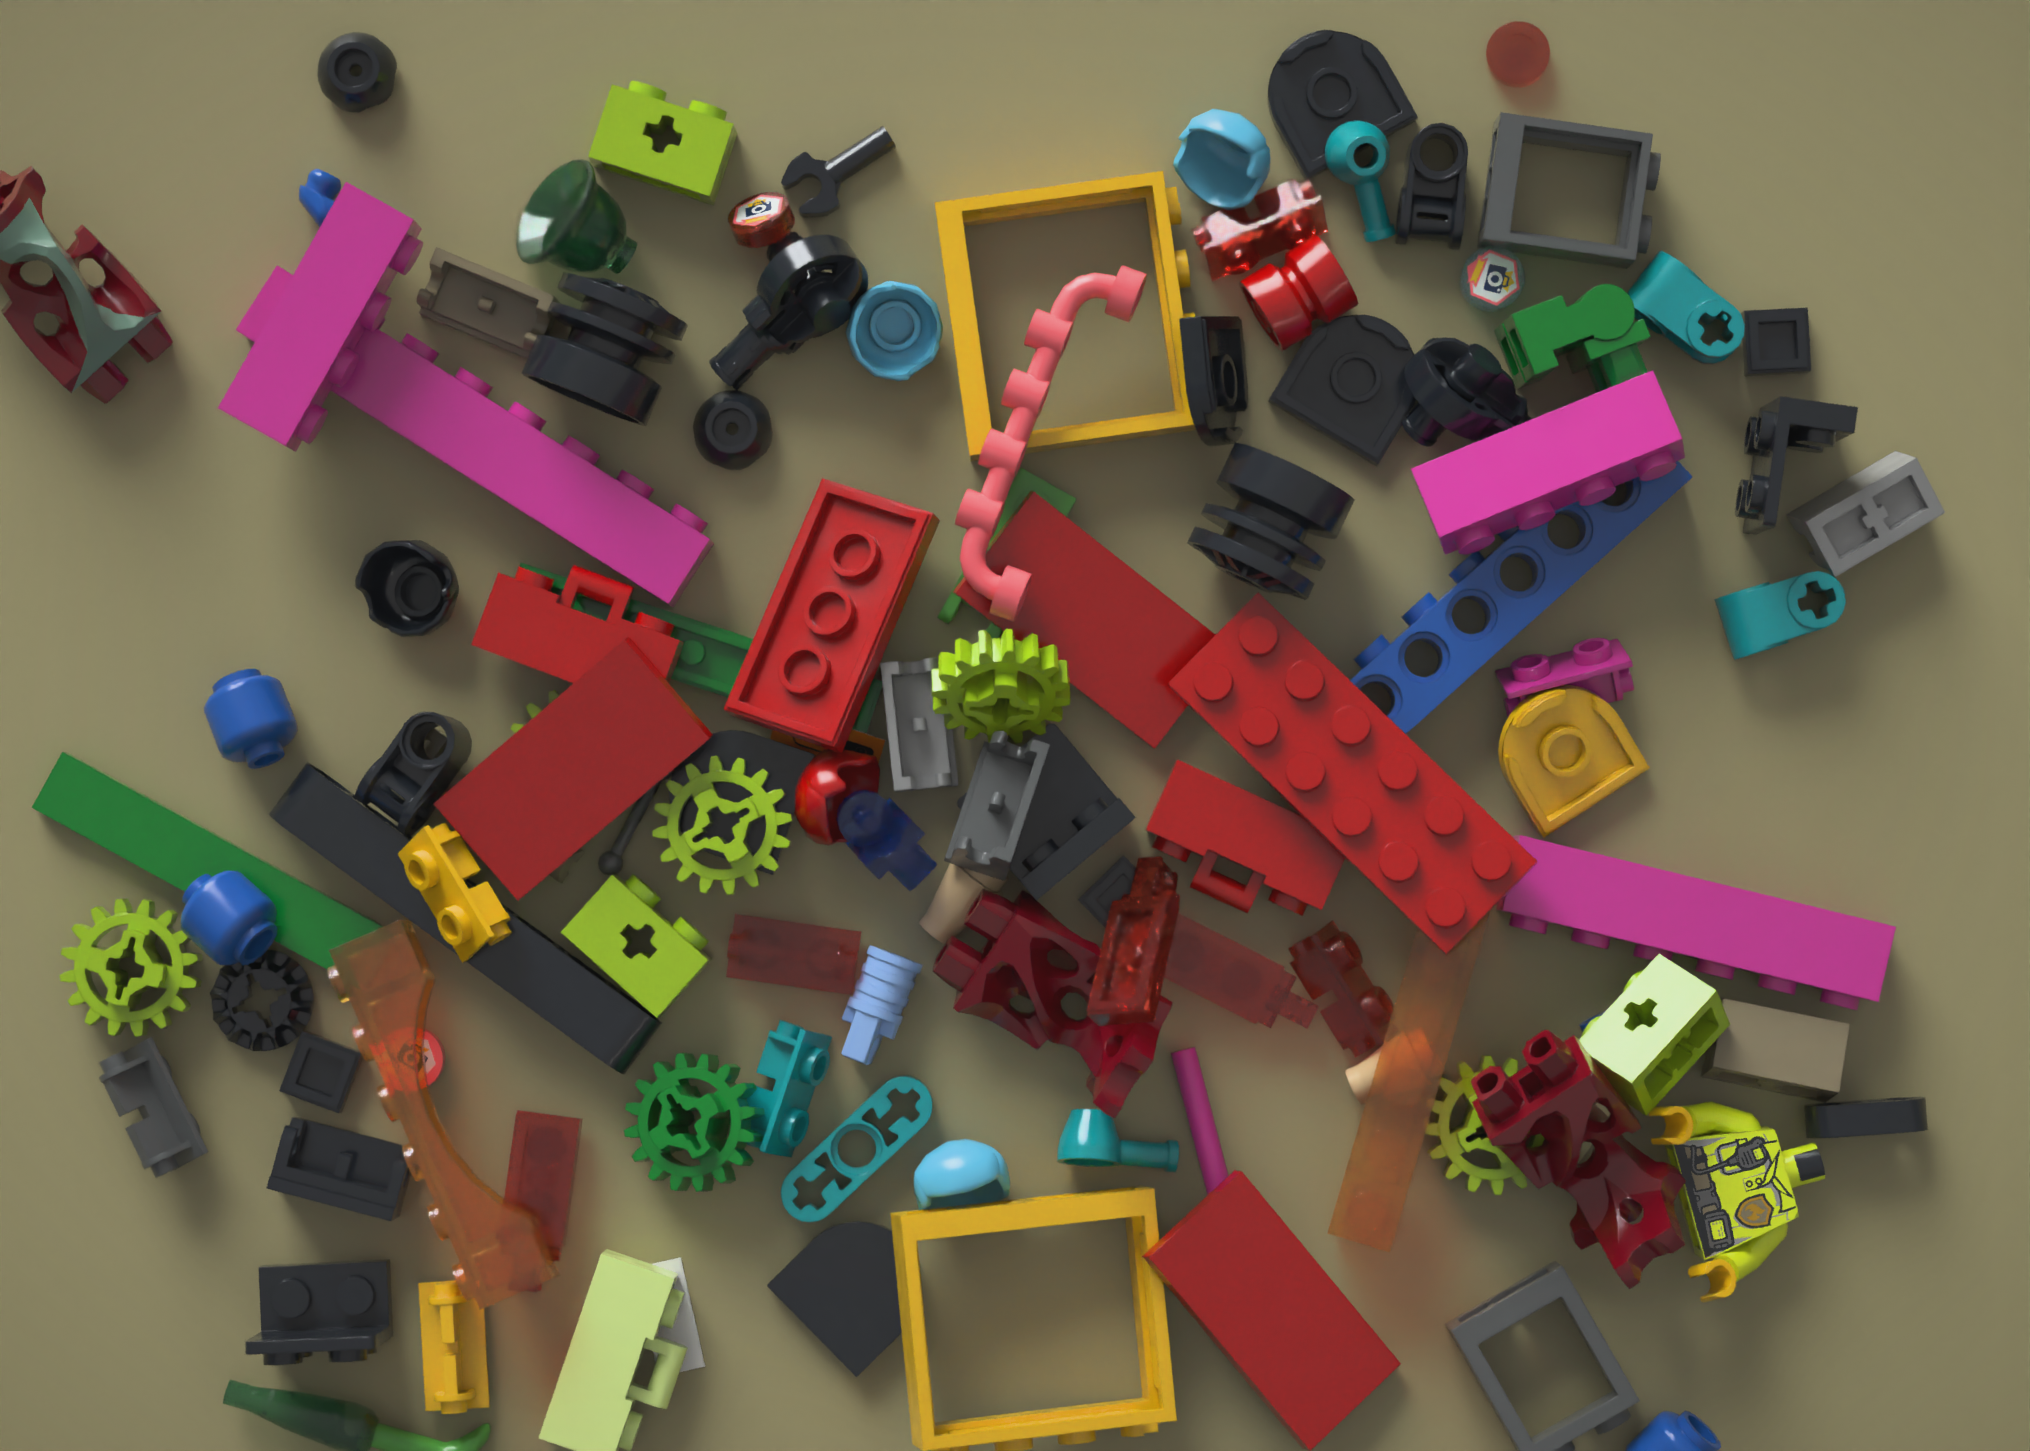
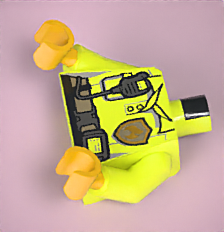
M1708 1101L1681 1107L1655 1106L1648 1116H1662L1666 1127L1661 1137L1651 1138V1143L1654 1145H1665L1669 1163L1676 1166L1686 1180L1678 1195L1695 1255L1704 1260L1714 1258L1712 1261L1691 1266L1688 1269V1275L1690 1278L1706 1274L1709 1278L1710 1289L1706 1295L1700 1297L1701 1302L1704 1303L1728 1297L1734 1292L1736 1282L1756 1270L1787 1236L1788 1222L1799 1216L1792 1188L1825 1179L1821 1155L1814 1142L1781 1151L1777 1134L1773 1128L1760 1126L1759 1121L1752 1113L1720 1103Z

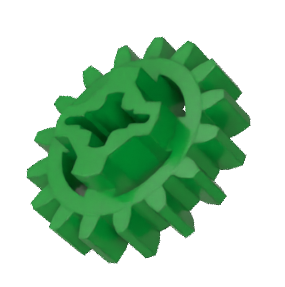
M692 1053L676 1054L675 1067L669 1062H656L653 1064L657 1080L638 1079L635 1083L638 1090L644 1095L642 1102L626 1103L625 1110L638 1116V1125L625 1129V1137L640 1138L642 1146L632 1155L635 1162L652 1160L654 1164L650 1168L648 1177L652 1181H664L671 1175L670 1189L674 1191H687L691 1183L696 1192L712 1191L714 1178L721 1184L733 1183L736 1181V1177L731 1165L751 1166L754 1160L745 1150L747 1142H762L764 1138L763 1134L751 1129V1120L765 1115L764 1108L750 1107L747 1099L753 1095L757 1087L754 1083L736 1084L735 1081L739 1076L741 1068L736 1064H725L718 1069L719 1060L717 1055L702 1053L699 1060L696 1061ZM689 1080H703L714 1086L717 1091L702 1096L697 1086H691ZM692 1111H699L701 1119L697 1120L694 1124L697 1134L690 1133L688 1126L695 1121ZM730 1120H731L730 1133H729V1136H728V1139H727V1133H728V1129H729V1125H730ZM687 1149L691 1158L698 1159L701 1165L691 1166L685 1164L671 1154L675 1151Z

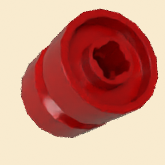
M1316 234L1286 252L1285 263L1282 268L1269 263L1239 282L1241 291L1253 314L1267 336L1281 352L1312 334L1311 322L1315 319L1328 324L1359 304L1357 296L1343 269L1327 245Z

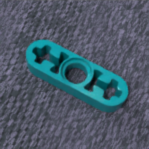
M907 1075L896 1076L885 1082L788 1173L781 1187V1199L787 1212L800 1221L816 1222L824 1219L927 1123L933 1109L932 1095L928 1087L921 1080ZM896 1088L899 1092L905 1094L914 1089L921 1097L915 1104L916 1110L920 1115L913 1121L903 1115L889 1126L888 1130L897 1134L898 1138L888 1145L881 1130L872 1122L865 1120L863 1115L873 1108L876 1116L880 1119L893 1105L892 1100L888 1096L890 1091ZM852 1130L867 1132L874 1139L876 1145V1153L873 1160L862 1167H853L846 1164L839 1154L838 1146L840 1139L844 1134ZM826 1152L833 1167L852 1181L845 1188H841L835 1177L824 1187L821 1193L826 1201L825 1205L818 1208L810 1202L802 1208L794 1200L800 1191L794 1182L801 1176L811 1182L823 1173L827 1167L816 1162V1159Z

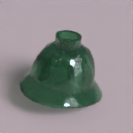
M584 159L572 160L561 165L541 182L523 211L516 237L518 256L524 263L549 262L557 267L576 273H593L607 268L613 273L619 274L627 266L637 248V242L627 236L626 217L619 204L606 190L597 184L592 164Z

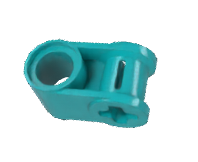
M1659 251L1627 291L1634 304V318L1638 321L1644 319L1649 329L1664 336L1692 359L1702 364H1716L1726 360L1740 345L1744 337L1745 324L1741 313L1735 306L1705 285L1687 266L1663 251ZM1715 319H1718L1725 324L1721 335L1728 343L1725 344L1717 339L1711 346H1708L1700 339L1704 333V328L1698 321L1700 320L1702 323L1709 325Z
M1821 571L1804 573L1770 584V582L1763 583L1714 599L1734 660L1787 644L1789 639L1825 628L1838 620L1846 604L1845 591L1840 582L1831 574ZM1805 585H1810L1813 593L1824 592L1827 596L1828 604L1819 608L1820 619H1816L1812 610L1801 611L1798 606V599L1807 595Z

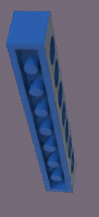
M1676 461V467L1660 478L1641 481L1639 477L1624 482L1627 490L1626 498L1619 506H1610L1602 501L1582 506L1577 501L1555 510V515H1567L1579 527V539L1573 548H1560L1550 540L1547 531L1549 521L1529 530H1520L1516 526L1498 533V536L1504 542L1486 558L1477 551L1461 562L1448 574L1456 585L1438 601L1428 592L1401 616L1409 627L1390 643L1381 634L1353 660L1359 665L1361 670L1350 681L1359 690L1365 684L1370 683L1384 687L1391 699V706L1386 716L1407 734L1692 478L1691 474L1679 461ZM1519 557L1529 564L1532 570V581L1525 591H1513L1503 584L1500 577V567L1505 558ZM1461 599L1474 600L1484 610L1485 623L1483 628L1476 634H1467L1460 631L1453 622V608ZM1412 642H1426L1437 653V668L1428 677L1416 676L1406 667L1404 655L1407 647Z

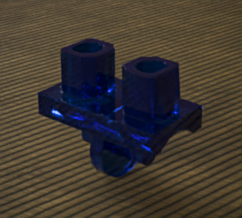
M860 790L845 797L839 805L836 821L839 831L849 841L845 843L879 880L890 871L909 891H912L936 867L937 863L917 843L925 833L891 798L886 801L884 797L874 791Z

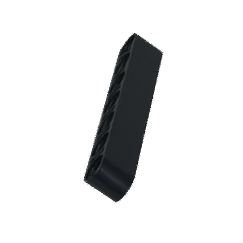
M307 762L269 815L286 830L457 954L453 946L442 937L435 916L420 891L408 880L404 864L397 854L413 837L404 836L397 830V825L368 804L363 805L356 800L355 794ZM469 878L464 880L468 889L477 886ZM500 902L511 917L507 925L512 933L492 946H489L487 942L466 962L617 1072L625 1074L662 1022L641 1004Z

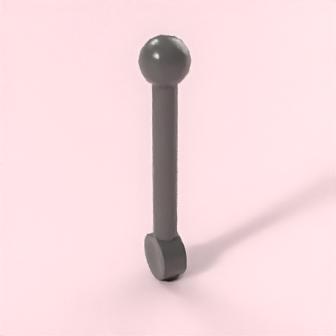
M674 769L637 800L611 850L602 853L599 857L598 867L603 874L608 876L616 875L622 870V854L661 782L671 778Z

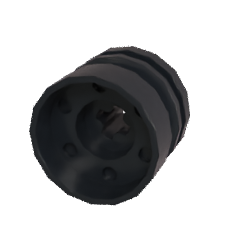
M564 272L558 289L582 302L581 308L579 310L564 304L551 302L548 312L556 320L571 328L568 339L537 335L522 374L532 381L582 404L617 418L646 426L662 387L651 377L638 370L643 359L655 363L672 364L676 355L664 346L652 341L653 333L682 341L688 325L670 314L655 299L630 287L605 278L582 277Z
M1235 442L1216 483L1239 501L1235 509L1206 503L1201 515L1223 528L1224 532L1220 535L1207 529L1194 527L1187 543L1203 553L1215 564L1216 568L1248 585L1268 593L1289 594L1307 600L1314 583L1291 569L1293 563L1309 569L1322 570L1326 560L1311 547L1304 544L1303 541L1307 533L1323 538L1336 539L1355 499L1332 483L1293 463L1263 450Z

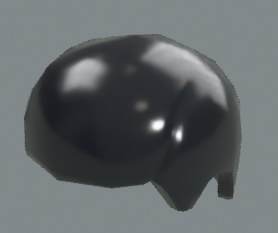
M395 540L382 543L365 555L355 579L356 589L360 590L366 599L369 618L381 627L387 628L392 633L401 637L429 635L448 622L459 594L458 579L448 557L421 540Z

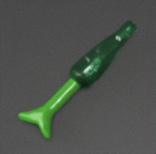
M230 1379L223 1398V1404L249 1411L285 1430L338 1451H368L371 1447L383 1451H479L488 1441L491 1432L490 1424L484 1423L461 1438L448 1442L440 1441L379 1423V1418L372 1409L356 1402L298 1391L256 1387Z

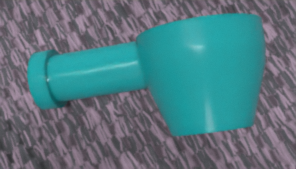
M1355 120L1341 124L1331 133L1325 146V160L1329 170L1337 179L1354 185L1365 226V231L1363 232L1365 242H1373L1396 234L1394 224H1390L1378 179L1388 166L1390 147L1385 135L1378 127L1368 122ZM1368 143L1373 151L1372 160L1366 166L1358 167L1353 158L1354 151L1359 145Z
M1098 1109L1071 1110L1057 1149V1162L1083 1167H1115L1124 1165L1164 1168L1165 1172L1175 1173L1179 1160L1178 1141L1167 1140L1166 1143L1121 1140L1119 1139L1114 1119Z

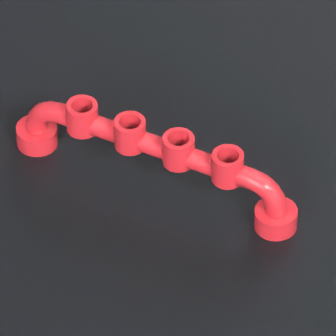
M1122 265L1117 277L1101 273L1078 276L1063 287L1054 301L1050 313L1037 309L1032 317L1024 345L1036 349L1027 373L1013 369L1009 377L1001 405L1013 409L1004 433L992 428L990 429L978 460V465L990 469L981 493L969 488L967 489L955 520V525L967 529L962 541L959 558L963 576L973 590L992 600L990 614L1015 622L1030 587L1032 574L1007 565L1002 576L992 572L986 563V550L1001 519L1012 482L1024 459L1035 422L1047 399L1058 362L1067 347L1078 310L1089 299L1107 300L1105 314L1130 322L1146 283V273Z

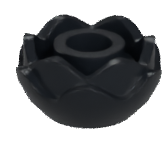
M362 32L347 33L332 40L323 50L318 63V82L323 94L339 108L348 112L358 113L384 103L391 96L394 88L397 63L392 51L375 36ZM354 66L362 68V73L359 76L351 75V69Z
M726 390L710 397L701 405L693 422L695 443L700 454L708 462L728 470H741L749 467L767 452L773 438L770 414L766 406L755 396L739 390ZM734 423L738 425L739 430L735 435L727 433L726 429L729 424Z

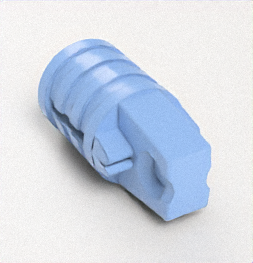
M873 945L868 947L866 954L869 955L866 962L862 965V973L854 986L855 991L853 996L849 997L842 1016V1020L852 1024L841 1054L864 1065L872 1064L883 1036L894 1040L903 1019L901 1014L909 1001V993L913 990L916 983L914 980L917 973L920 974L923 967L922 964Z

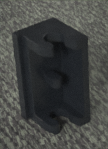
M294 1116L291 1119L290 1126L285 1125L266 1189L393 1221L400 1217L418 1149Z

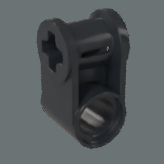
M1445 123L1430 124L1421 129L1408 146L1403 187L1400 190L1397 209L1396 244L1406 245L1409 239L1447 242L1449 249L1459 250L1461 247L1466 210V194L1464 189L1468 147L1463 134L1452 125ZM1429 139H1439L1447 143L1453 152L1452 166L1445 171H1434L1425 166L1420 157V148L1423 142ZM1417 216L1441 218L1444 221L1418 218Z
M421 712L411 716L404 723L402 729L382 757L370 767L360 781L355 792L356 800L363 805L374 804L398 822L397 830L406 837L413 835L432 815L436 808L433 803L441 797L456 774L467 762L472 748V739L468 729L462 722L435 712ZM441 726L447 736V746L439 757L431 760L426 755L424 740L433 728Z

